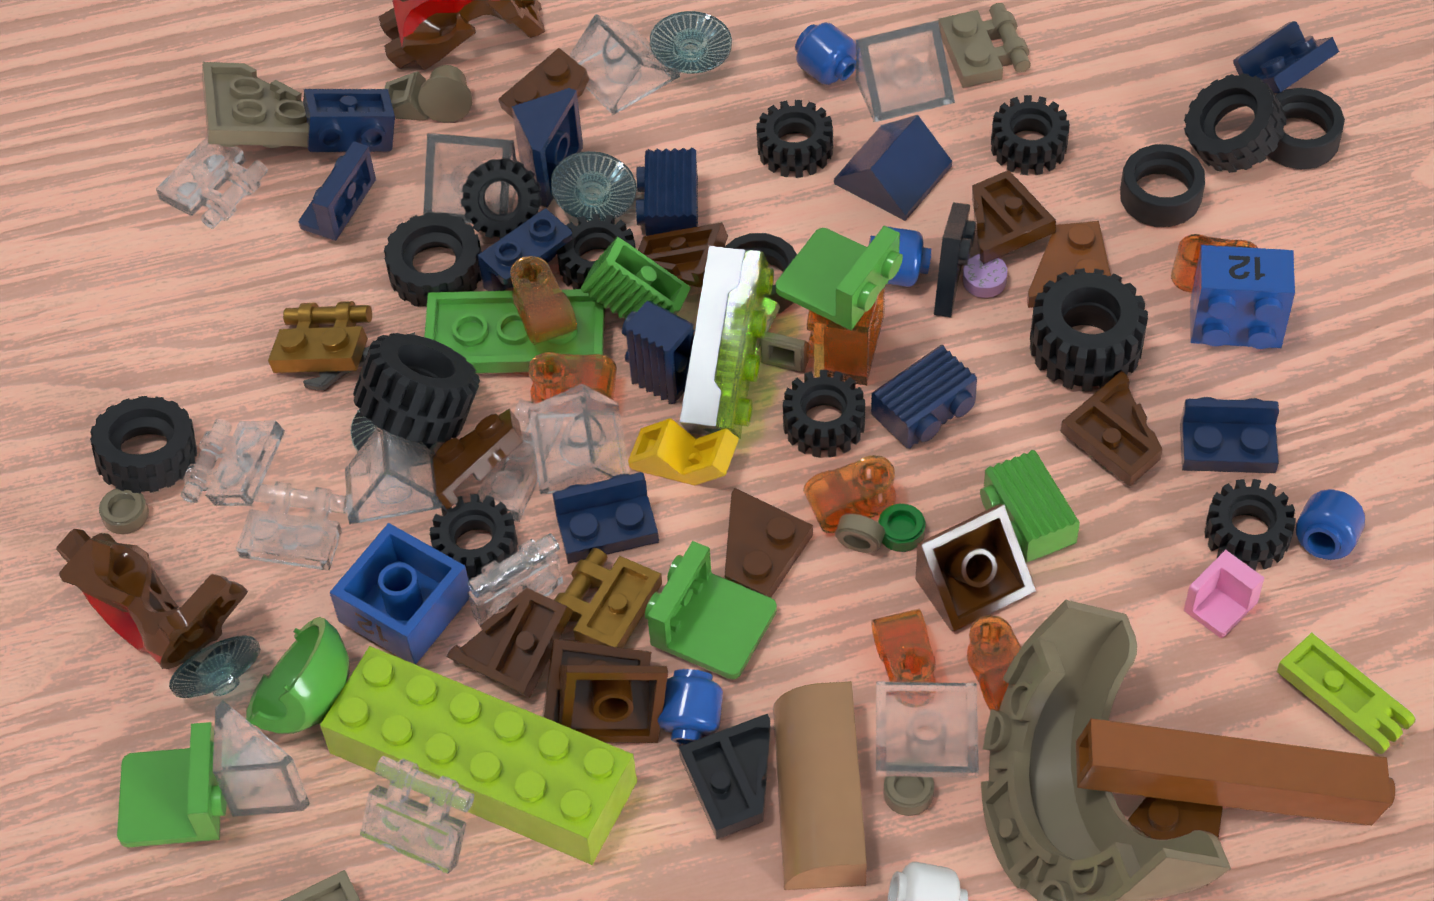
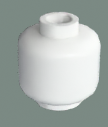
M911 862L905 866L902 872L897 871L894 873L890 882L887 901H968V892L966 889L960 888L959 878L954 870L927 863Z

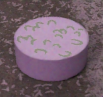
M979 254L969 259L968 266L964 265L963 285L974 296L981 298L994 297L1000 294L1006 286L1007 266L1000 258L983 264L980 261Z

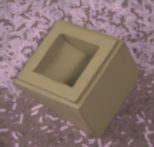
M418 71L386 82L385 89H388L395 119L420 121L429 118L419 106L418 94L421 86L427 80Z
M767 331L761 332L760 346L761 362L763 364L797 372L805 371L812 352V345L805 340Z

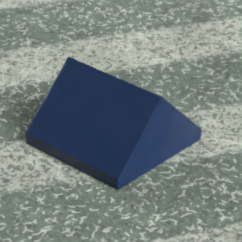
M570 88L512 106L520 162L524 164L528 171L531 170L535 174L534 178L541 187V206L547 208L555 197L551 187L552 178L559 181L553 176L555 171L565 179L557 169L561 167L568 175L561 165L566 162L569 169H571L567 161L572 159L573 163H575L574 158L578 157L583 149L577 90Z
M914 115L881 125L834 178V184L906 221L952 167V160L919 115Z

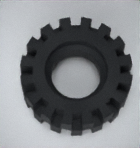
M1024 95V102L1021 103L1018 97L1010 99V106L1004 102L1000 106L999 112H995L992 122L991 151L993 156L997 155L996 161L1000 165L1007 162V170L1014 172L1016 167L1021 168L1020 175H1028L1029 169H1034L1035 175L1043 174L1044 166L1049 172L1055 169L1056 162L1061 164L1064 160V154L1067 152L1070 123L1069 120H1066L1067 114L1064 109L1058 112L1059 105L1054 101L1047 106L1046 98L1039 96L1038 102H1032V95ZM1021 131H1035L1045 137L1038 140H1026L1015 134Z
M786 100L780 102V109L772 105L768 108V115L762 113L759 117L760 123H757L756 127L758 155H760V161L763 165L768 163V170L775 173L778 168H781V176L788 177L790 171H795V178L803 177V170H807L809 175L817 173L816 165L823 169L827 165V159L831 160L833 155L832 119L830 116L826 117V110L822 107L816 111V104L810 101L806 107H803L802 100H795V106H789ZM791 133H801L810 137L801 142H787L780 139L784 135Z
M495 158L481 164L470 173L462 187L463 198L461 199V207L465 209L466 213L464 216L466 220H470L474 225L473 228L477 232L482 231L486 233L485 236L493 238L496 236L500 237V239L539 213L538 210L542 202V197H540L541 187L534 178L535 174L531 170L528 171L523 163L511 161L509 158L497 160ZM506 182L515 188L518 195V204L513 212L499 215L488 208L485 202V193L491 184Z
M592 214L593 221L587 222L584 215L577 218L578 226H575L572 222L566 225L572 231L573 239L557 250L560 275L563 276V282L567 286L572 284L573 289H581L590 269L595 261L581 258L584 253L594 249L606 250L617 236L636 249L633 232L631 229L627 230L625 222L620 220L615 225L614 216L607 215L605 221H600V214Z
M820 370V377L814 378L812 371L804 373V383L798 377L792 381V389L787 387L783 400V429L785 434L788 433V441L793 446L798 442V451L804 454L810 447L812 448V457L819 458L821 457V450H828V457H835L838 447H840L843 453L851 450V442L857 445L861 440V433H864L865 399H863L861 387L855 389L856 381L849 377L843 382V373L835 371L833 378L828 377V370ZM827 405L837 408L842 414L835 420L820 422L809 418L806 413L813 407Z
M1245 479L1236 480L1234 489L1228 483L1222 486L1221 494L1216 492L1213 496L1206 519L1205 538H1209L1208 547L1211 552L1219 548L1217 558L1227 550L1242 562L1247 563L1255 571L1258 562L1261 563L1263 569H1267L1272 566L1273 559L1278 563L1283 559L1285 551H1288L1296 524V518H1294L1295 509L1293 504L1287 505L1289 497L1284 492L1277 497L1275 496L1277 487L1269 483L1265 490L1259 488L1261 480L1253 479L1251 487H1246ZM1240 515L1254 516L1262 520L1268 526V530L1258 535L1247 534L1238 530L1232 524V519Z
M470 494V502L464 503L462 496L457 497L459 501L455 503L456 507L446 509L443 505L441 507L443 516L435 514L432 519L434 527H430L431 544L436 550L465 565L469 584H471L472 577H477L478 585L487 584L486 575L491 574L494 581L502 577L500 567L509 571L513 566L511 558L516 559L518 541L514 519L511 512L507 513V508L501 501L495 506L494 497L486 495L482 503L479 500L478 494ZM472 530H484L492 535L491 541L478 549H463L456 544L457 539L461 535Z

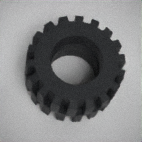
M1085 268L1075 269L1074 275L1064 272L1057 275L1056 282L1049 280L1043 286V292L1037 294L1032 315L1030 351L1031 356H1036V366L1039 370L1047 369L1046 377L1053 382L1060 379L1063 381V387L1072 389L1074 385L1082 386V391H1092L1093 386H1099L1101 389L1121 371L1128 375V372L1133 373L1138 367L1143 350L1148 311L1144 310L1145 301L1142 295L1135 296L1137 288L1131 283H1121V276L1114 273L1111 276L1103 275L1104 270L1094 269V273H1086ZM1089 325L1097 327L1104 332L1086 334L1076 331L1071 327Z
M391 333L389 336H379L376 341L371 343L353 392V396H355L353 401L360 408V413L365 418L371 420L372 424L392 435L427 444H436V441L445 443L451 438H456L460 435L479 388L480 378L475 373L476 369L474 366L467 362L466 358L460 353L452 350V348L426 337L413 334Z

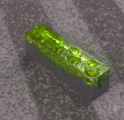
M709 246L680 416L681 425L689 433L708 435L727 428L741 439L742 427L750 425L753 402L752 399H747L750 382L757 381L760 367L759 355H754L757 338H764L767 325V312L762 311L764 294H771L774 282V269L769 267L763 252Z

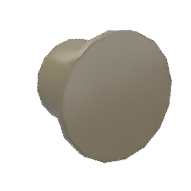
M451 65L439 66L431 72L430 78L421 86L418 94L419 106L424 114L432 120L449 123L463 119L469 113L472 106V93L466 85L464 73Z

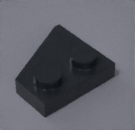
M953 202L942 237L934 315L952 316L961 266H968L970 250L974 244L976 221L969 220L970 204Z
M768 714L679 746V756L716 839L764 821L771 730Z

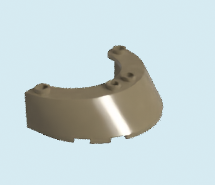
M1065 600L1023 644L1003 677V680L1009 683L1004 694L999 711L993 709L990 711L983 749L990 751L989 781L981 782V793L986 827L995 854L1013 884L1017 888L1026 889L1037 901H1151L1201 888L1231 869L1222 845L1214 834L1207 831L1194 830L1178 838L1168 840L1153 839L1144 835L1130 824L1119 809L1112 792L1077 788L1076 741L1091 718L1109 721L1116 694L1128 670L1135 661L1137 641L1127 614Z

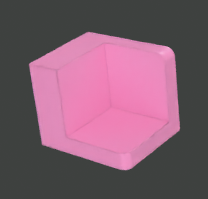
M1225 550L1190 585L1184 612L1215 635L1223 638L1258 603L1264 577Z

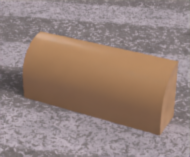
M852 681L815 683L794 688L781 695L773 706L784 890L866 886L867 862Z

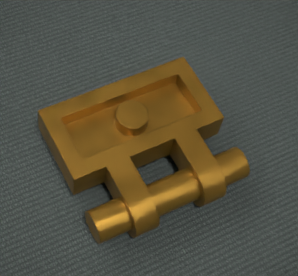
M340 301L336 306L319 307L314 302L301 303L298 308L284 309L283 320L285 325H297V327L293 329H279L268 359L273 373L357 371L368 338L363 326H356V323L371 322L372 308L370 305H355L353 301ZM334 324V327L319 328V325Z
M593 548L585 560L578 561L571 573L573 577L565 592L558 593L554 600L573 610L568 622L578 621L573 629L575 640L583 643L623 648L645 613L650 598L662 585V574L622 556L618 557L611 570L603 567L608 559L607 555L602 550ZM589 588H599L590 603L582 600Z

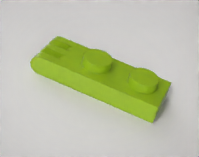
M1312 632L1279 662L1277 672L1378 754H1383L1390 747L1389 741L1395 742L1403 734L1401 728L1409 729L1416 721L1414 715Z

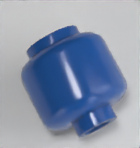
M827 22L819 25L812 24L797 39L795 51L797 52L796 61L798 66L818 82L830 85L839 79L845 81L856 69L857 60H855L857 46L855 41L833 24Z
M888 227L900 233L899 253L903 255V260L899 271L887 284L911 287L917 282L919 273L928 274L932 249L923 247L924 240L920 232ZM870 236L869 244L872 242L875 236Z
M1334 489L1320 490L1309 498L1296 522L1298 541L1307 552L1317 558L1326 560L1341 559L1352 552L1365 527L1364 510L1354 497L1343 491Z
M679 669L674 671L673 677L667 678L663 712L658 718V723L661 729L672 733L671 741L687 744L701 739L703 736L714 734L719 729L723 689L712 681V674L700 670Z

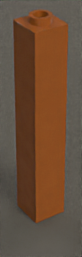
M1092 718L1076 741L1077 788L1371 826L1392 806L1395 798V783L1389 777L1387 757Z

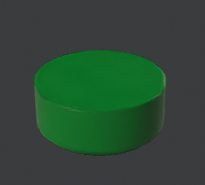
M894 504L887 507L879 517L878 523L885 529L882 544L888 549L897 552H907L917 548V544L923 541L925 536V518L916 507L909 504Z

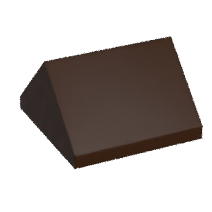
M998 504L917 544L915 579L951 631L961 629L1036 591L1004 504Z
M560 665L559 724L605 743H658L660 734L658 718L663 712L668 677L667 666Z

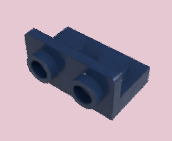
M1292 21L1286 23L1233 60V64L1239 75L1243 73L1249 74L1251 77L1257 76L1261 78L1264 84L1267 83L1275 94L1281 93L1340 51L1333 37L1315 40L1313 36L1304 38L1298 23Z
M304 89L303 104L308 122L307 146L310 152H347L353 141L369 146L370 152H390L392 150L395 114L388 89Z
M353 141L345 155L337 159L333 170L323 185L316 190L313 200L299 219L300 229L335 241L338 239L376 181L369 146Z
M543 209L478 254L484 289L487 291H505L516 286L523 277L537 267L549 263L556 256L557 250L573 239L572 231L548 209Z
M1212 397L1186 399L1180 422L1182 471L1276 473L1279 464L1276 434L1279 403L1277 401H1263L1257 398L1245 400H1224Z
M642 472L631 475L619 474L609 480L587 485L575 484L552 494L556 519L568 564L585 560L593 548L600 549L608 555L659 543L658 530L647 495L646 479Z

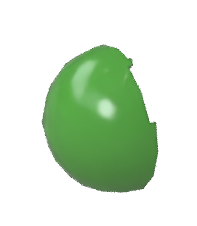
M317 617L304 625L300 630L295 628L293 632L296 633L294 635L296 641L284 653L269 676L265 674L262 676L253 692L246 710L247 722L260 729L278 734H294L323 721L349 677V656L344 642L337 629L325 618Z

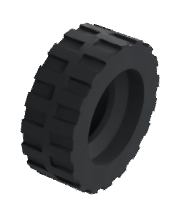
M1241 73L1236 76L1233 74L1227 75L1220 80L1216 79L1207 88H1203L1194 101H1191L1188 114H1185L1184 119L1186 127H1184L1185 135L1203 162L1208 166L1211 165L1217 171L1237 172L1240 169L1247 170L1252 168V165L1258 162L1261 163L1267 159L1266 156L1270 152L1275 151L1278 147L1277 143L1283 138L1285 133L1283 130L1284 125H1286V117L1283 114L1285 111L1268 84H1264L1262 79L1257 76L1251 77L1249 74ZM1245 106L1254 111L1255 119L1238 136L1223 140L1216 135L1215 127L1229 112Z
M428 212L421 216L415 215L409 218L410 220L399 224L396 227V231L387 238L388 244L384 248V259L391 286L394 292H398L402 300L411 302V305L427 307V298L430 292H474L478 281L482 280L478 254L482 251L478 234L475 235L472 225L465 223L464 219L459 216L454 217L450 213L441 212V214ZM444 247L451 249L455 253L454 265L440 272L422 273L418 272L413 266L414 256L429 248Z
M138 396L136 399L128 398L115 406L111 405L104 414H100L96 418V424L92 426L90 431V440L99 476L102 475L103 480L108 485L112 484L121 491L130 490L132 493L150 491L151 493L159 491V489L164 487L169 488L175 485V482L179 479L185 478L188 475V470L193 468L195 464L197 447L192 419H189L188 412L184 408L181 409L178 403L172 400H164L163 397L149 398L147 396ZM155 434L164 436L167 439V444L164 447L147 454H129L121 450V445L125 441L139 435Z

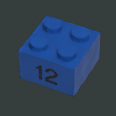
M1201 245L1190 300L1191 343L1207 344L1210 346H1247L1256 349L1282 348L1295 296L1294 250Z
M388 523L330 591V596L340 623L403 660L416 665L471 598L472 593L465 565Z

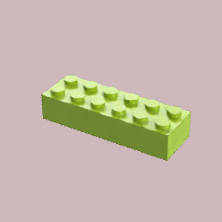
M372 646L368 647L320 724L330 754L593 865L637 783L634 755L632 753Z

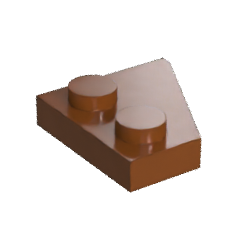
M1099 221L1056 225V233H1053L1050 237L1029 288L1027 297L1028 308L1034 307L1036 296L1038 293L1043 292V286L1049 280L1056 282L1057 275L1066 272L1069 275H1074L1075 269L1085 268L1086 273H1094V269L1104 270L1103 275L1111 276Z

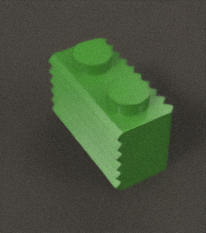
M618 236L608 246L606 251L600 255L598 260L595 261L581 286L583 293H588L594 301L604 305L605 308H610L612 313H618L619 318H625V320L631 312L638 311L646 301H651L676 315L691 289L689 285Z
M1031 450L1028 454L1023 453L1019 457L1014 456L1011 460L1006 459L1002 464L997 463L994 467L989 466L985 470L984 487L980 489L982 503L986 510L998 504L1005 505L1026 563L1077 543L1080 522L1035 450Z

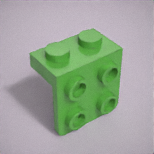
M883 226L869 246L866 247L830 229L819 228L776 281V293L793 303L852 330L863 314L871 309L878 294L888 281L893 279L900 269L903 255L899 253L900 233Z
M692 541L684 556L677 555L673 560L667 576L668 582L662 592H655L647 604L645 619L648 620L650 644L723 677L737 679L742 674L776 615L777 604L770 597L713 574L711 572L710 548Z
M211 722L191 724L190 748L129 753L122 759L117 838L122 846L139 847L220 840V816H225L227 807L226 792L222 785V771L228 768V750L226 741L218 740Z

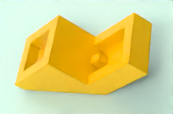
M668 418L640 429L626 465L635 471L695 486L726 476L739 438L727 428L695 438L673 419Z

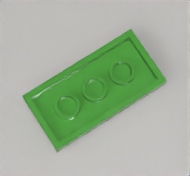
M581 289L430 292L427 298L424 337L452 348L455 352L460 353L466 358L467 362L474 366L476 369L475 373L603 371L605 307L594 301L593 298H590L588 293H583Z

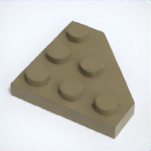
M203 62L202 81L208 144H217L224 147L260 145L267 148H278L280 146H302L308 148V122L304 104L301 100L302 93L277 80L270 84L257 77V70L245 63Z

